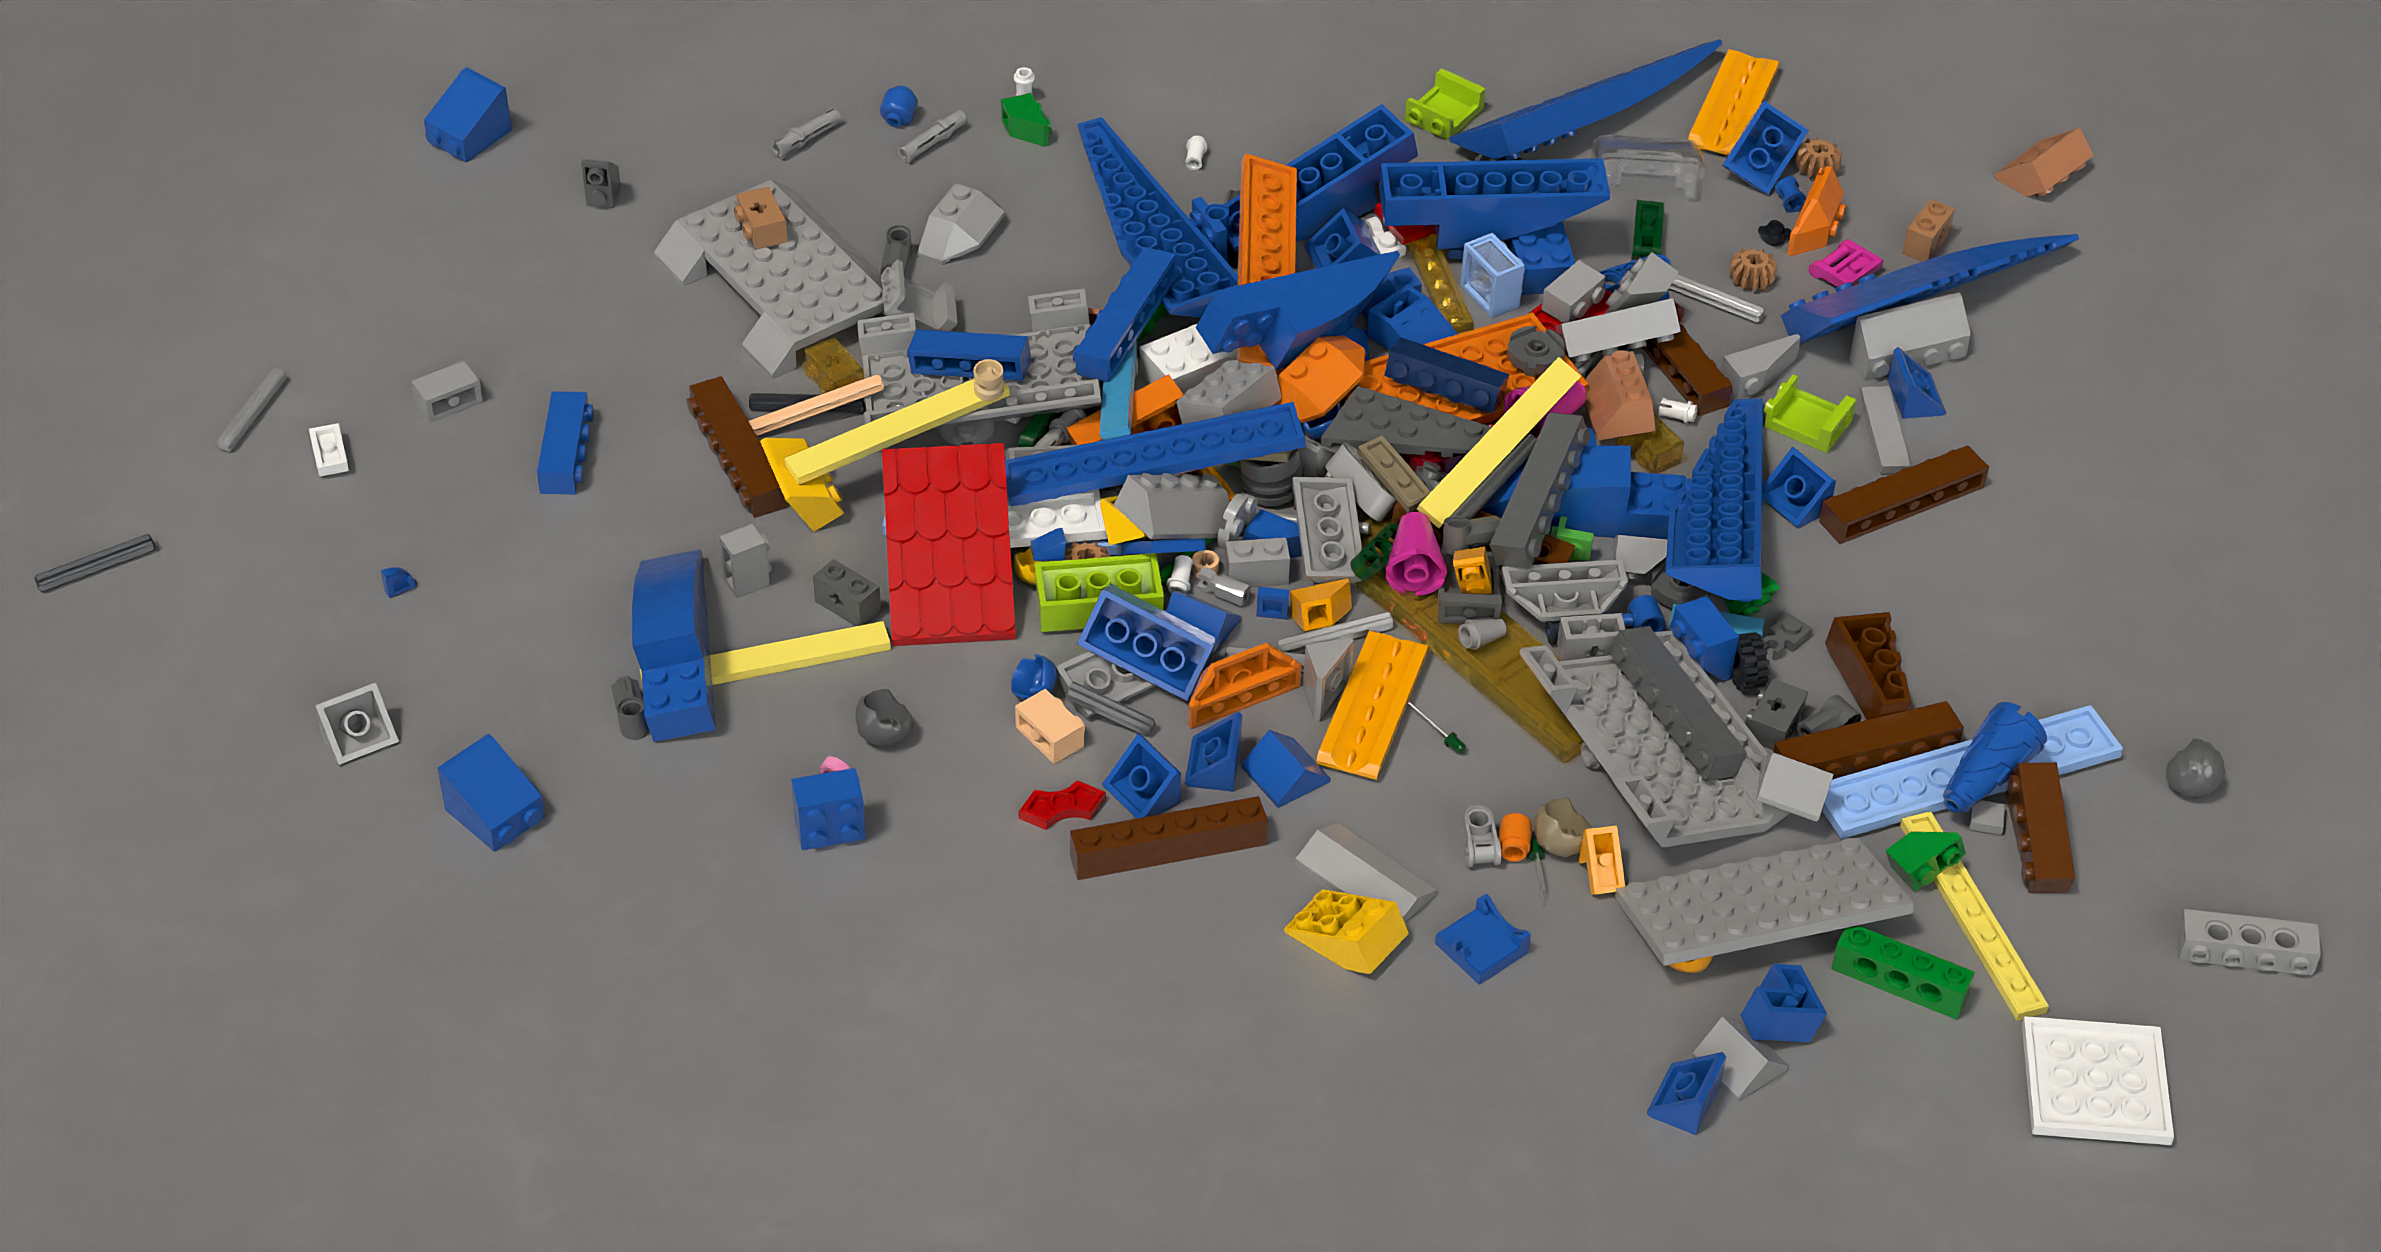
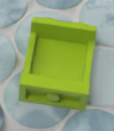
M1441 68L1435 75V86L1418 101L1413 98L1406 100L1404 121L1449 141L1450 136L1456 135L1484 110L1486 88Z
M1793 374L1787 382L1781 383L1775 398H1770L1764 408V414H1766L1764 427L1828 453L1852 422L1857 399L1846 395L1840 404L1836 405L1798 389L1799 376Z

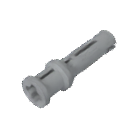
M1081 409L1062 411V415L1058 419L1051 421L1049 431L1034 447L1059 446L1061 443L1070 441L1066 427L1086 418L1085 413Z

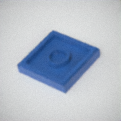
M1203 538L1124 542L1122 544V554L1205 551V540Z

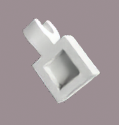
M1377 217L1366 219L1365 222L1369 226L1368 230L1381 254L1398 251L1399 257L1405 255L1406 246L1402 245L1391 231L1384 232L1381 222Z

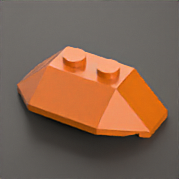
M1825 166L1819 168L1795 226L1792 229L1787 255L1794 256L1826 247L1830 236H1836L1839 227V221L1837 220H1843L1846 205L1842 204L1844 191L1832 167Z
M1346 336L1318 337L1278 375L1277 379L1282 398L1272 406L1294 402L1300 423H1306L1325 416L1364 378L1365 348Z
M1268 643L1258 645L1210 664L1201 673L1189 702L1188 726L1190 729H1194L1299 688L1301 685L1302 665L1299 661Z

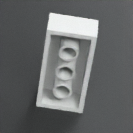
M1195 324L1140 346L1139 373L1149 384L1169 374L1185 395L1189 389L1201 383L1207 375L1214 373L1222 367L1224 362L1236 360V349L1229 353L1220 352L1212 354L1195 328L1197 326Z

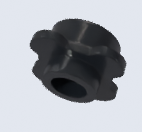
M1771 220L1767 225L1760 226L1758 229V233L1763 235V241L1771 246L1783 244L1785 237H1790L1792 232L1791 229L1785 228L1778 220Z

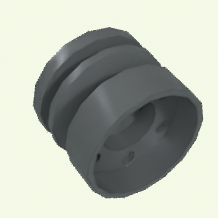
M1300 448L1292 450L1288 462L1239 460L1243 491L1258 498V504L1276 506L1294 499L1292 479L1293 477H1304Z

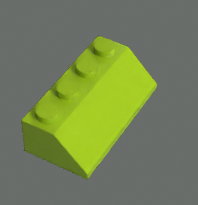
M1156 553L1034 563L1041 632L1084 629L1102 590L1110 584L1161 610L1164 608V595Z

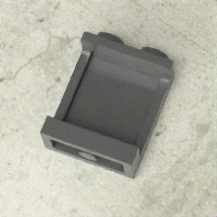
M1441 550L1447 566V575L1444 578L1445 582L1442 587L1437 589L1438 623L1464 624L1466 620L1500 619L1502 598L1499 593V565H1496L1493 553L1487 552L1490 563L1492 594H1461L1453 566L1454 555L1447 554Z

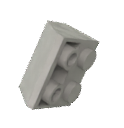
M1652 252L1644 260L1639 258L1631 270H1628L1619 281L1620 287L1618 290H1615L1606 301L1609 308L1605 314L1657 302L1667 292L1679 271Z

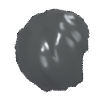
M889 689L874 690L868 695L862 696L858 701L855 711L858 733L867 742L889 747L892 744L901 742L910 733L913 726L912 715L904 704H900L895 699Z
M2193 738L2184 750L2178 751L2166 767V778L2169 785L2184 796L2195 799L2207 796L2218 790L2219 784L2225 775L2224 760L2220 752L2209 742H2204L2202 739Z

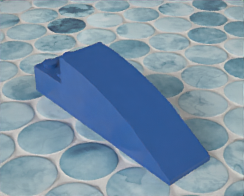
M1383 104L1287 164V166L1297 168L1296 242L1313 237L1342 208H1345L1357 217L1374 209L1375 204H1378L1374 184L1380 180L1381 163H1408L1418 156L1414 133ZM1240 194L1224 204L1229 210L1230 231L1227 235V244L1235 252L1239 251Z
M1603 158L1381 163L1379 191L1384 226L1434 225L1438 250L1464 247L1465 243L1493 233L1499 240L1528 234L1555 225L1610 200Z
M1398 251L1217 290L1195 328L1212 354L1220 352L1229 353L1237 348L1254 347L1259 344L1273 367H1275V370L1289 366L1318 337L1341 336L1351 328L1381 287L1400 254Z
M1631 446L1584 447L1580 455L1579 466L1574 468L1571 475L1570 486L1568 490L1564 491L1561 498L1560 509L1558 512H1555L1552 518L1549 533L1552 532L1553 526H1559L1560 518L1564 516L1567 517V529L1594 533L1596 537L1615 538V535L1668 540L1669 510L1672 505L1677 504L1676 498L1680 492L1683 493L1685 490L1686 476L1631 472ZM1528 459L1480 510L1502 518Z
M701 549L641 561L634 581L632 646L642 671L644 717L653 742L716 730Z

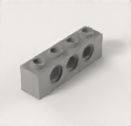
M2184 909L2177 928L2179 960L2313 976L2321 956L2318 924Z

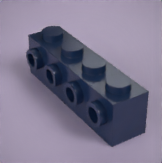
M1402 337L1389 352L1384 376L1392 378L1396 383L1409 384L1420 388L1425 393H1435L1447 397L1451 402L1464 403L1473 406L1480 412L1493 413L1503 401L1510 375Z

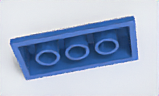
M1110 584L1102 590L1077 644L1188 701L1195 690L1201 673L1209 666L1221 640Z

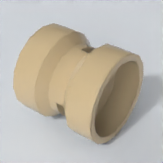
M985 359L979 361L974 367V392L981 400L994 401L999 399L1004 392L1002 380L1003 367L996 360Z

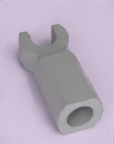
M1203 567L1198 573V577L1201 578L1197 585L1199 590L1203 592L1212 591L1214 596L1239 606H1243L1250 596L1251 585L1226 575L1219 576L1208 567Z

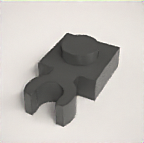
M1787 613L1769 628L1768 636L1762 639L1765 643L1764 649L1773 648L1772 659L1776 661L1782 657L1784 648L1793 652L1809 639L1812 627Z

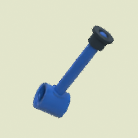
M1651 595L1635 598L1628 606L1629 613L1622 614L1625 626L1631 625L1632 628L1650 626L1654 632H1662L1666 627V622L1657 599ZM1546 621L1545 623L1546 635L1550 644H1554L1555 640L1558 639L1560 621Z

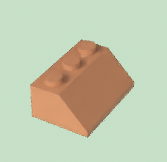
M2080 127L2041 139L1996 172L1994 176L1996 180L2026 197L2035 194L2041 197L2054 190L2053 185L2068 180L2070 178L2069 173H2074L2086 166L2085 162L2094 154Z

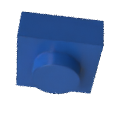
M1259 587L1256 616L1287 620L1289 590Z

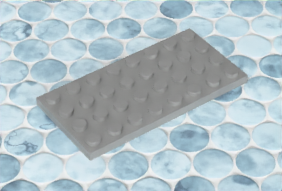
M1846 838L1841 842L1813 845L1811 848L1784 851L1768 857H1754L1748 861L1734 864L1725 863L1719 867L1705 870L1696 869L1689 873L1675 876H1662L1656 880L1646 882H1632L1625 887L1616 888L1615 892L1616 901L1663 966L1913 914L1914 903L1859 838Z

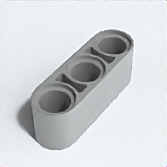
M1343 443L1325 465L1327 471L1334 478H1352L1355 502L1371 518L1382 521L1396 504L1397 500L1357 454V449L1350 444Z

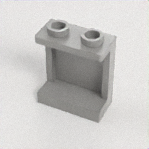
M898 259L891 267H887L884 270L881 282L883 285L882 300L884 301L885 315L892 316L914 312L916 327L919 330L951 331L957 325L953 285L944 282L936 292H933L905 278L903 262Z

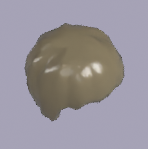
M1569 798L1553 799L1548 803L1541 804L1534 819V831L1538 845L1545 852L1565 858L1580 853L1584 830L1592 829L1584 815L1577 813Z

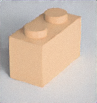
M1046 689L1015 706L1016 728L1053 764L1084 747V723L1078 716H1074L1069 712L1058 697H1054Z

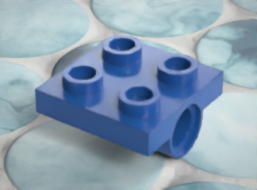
M1202 196L1193 199L1192 212L1189 214L1190 220L1228 263L1227 235L1230 231L1228 208L1223 204L1215 203L1208 205Z

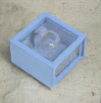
M1490 233L1464 244L1460 286L1491 318L1519 308L1525 265L1520 258H1517L1507 248L1504 242L1500 241L1493 233Z

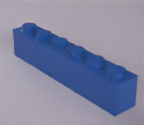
M1144 247L1139 256L1134 258L1131 268L1126 275L1122 276L1118 288L1110 294L1108 303L1103 310L1101 309L1098 312L1096 321L1092 327L1087 329L1080 345H1077L1074 349L1073 361L1076 362L1077 375L1106 382L1111 380L1177 278L1176 254Z

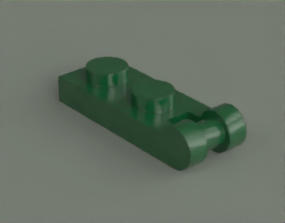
M1637 200L1632 258L1647 257L1651 252L1660 254L1664 202Z

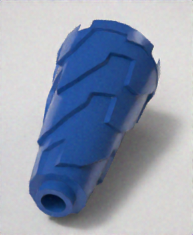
M2000 702L1989 711L1987 717L1974 734L1972 743L1962 755L1959 766L1943 793L1944 804L1950 811L1954 813L1968 812L1980 799L1988 796L1998 785L2001 787L2009 779V776L2014 774L2018 763L2030 762L2043 750L2044 744L2047 742L2046 731L2032 713L2028 711L2025 716L2019 714L2017 711L2021 706L2011 702Z

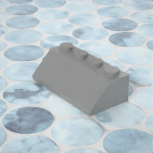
M1958 292L1858 316L1849 360L1864 381L1889 375L1893 351L1897 347L1902 349L1922 367L1965 357L1971 334L1962 295Z
M1673 298L1555 325L1556 333L1565 342L1564 353L1568 358L1573 357L1574 362L1591 359L1590 353L1601 351L1602 356L1612 354L1618 351V346L1629 344V349L1647 346L1645 340L1657 338V343L1673 340V333L1681 332Z
M1143 473L1142 475H1128L1114 506L1150 539L1218 538L1219 528L1225 530L1227 520L1222 518L1229 504L1228 491L1218 484L1219 480L1207 473L1203 475L1187 473L1183 475L1167 473L1163 475H1150Z

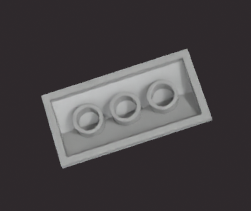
M1293 477L1292 484L1305 579L1318 584L1346 578L1350 580V584L1363 581L1353 573L1350 566L1351 560L1362 550L1352 478Z
M1091 651L1055 666L1065 694L1070 684L1076 682L1120 703L1156 686ZM1068 700L1086 718L1094 714H1097L1096 712L1088 708H1085L1073 701Z
M1338 822L1318 829L1295 858V863L1337 892L1396 902L1404 922L1409 920L1437 895V889Z

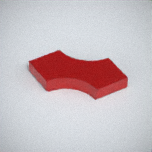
M1077 780L1070 787L1060 791L1045 792L1035 789L1018 811V819L1044 830H1047L1054 823L1067 818H1083L1091 821L1106 800V792Z

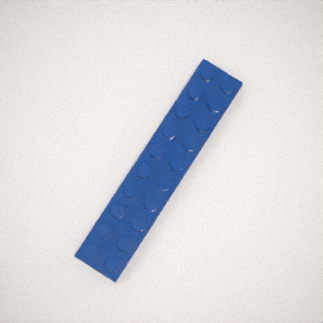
M1294 402L1009 459L1005 460L1010 507L1027 505L1033 502L1057 499L1062 496L1116 487L1124 484L1128 475H1142L1143 473L1150 475H1163L1164 473L1174 475L1219 464L1263 457L1273 453L1292 451L1306 447L1305 437Z

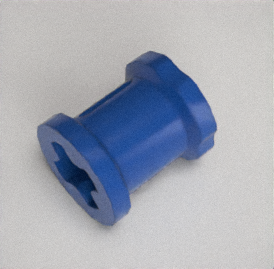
M1784 177L1775 185V191L1783 199L1782 204L1787 212L1792 213L1802 209L1806 196L1799 190V183L1795 177Z

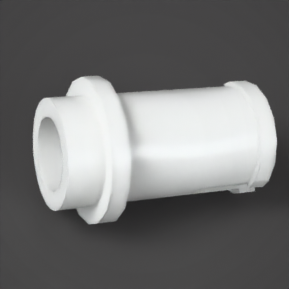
M1022 67L1017 69L1014 74L1016 96L1032 94V83L1035 80V75L1031 69Z
M1193 136L1186 143L1188 152L1185 163L1188 169L1198 170L1202 167L1203 155L1207 151L1208 145L1203 137Z
M1666 398L1662 399L1661 404L1663 406L1659 408V416L1684 420L1685 424L1695 421L1697 405H1693L1692 401L1683 403Z
M1179 555L1175 557L1171 578L1166 582L1168 591L1171 594L1173 591L1186 593L1190 590L1189 578L1194 562L1188 556Z

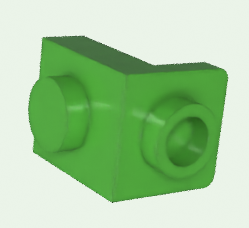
M1561 516L1559 526H1553L1551 536L1575 545L1572 560L1590 561L1594 533L1567 529V517Z

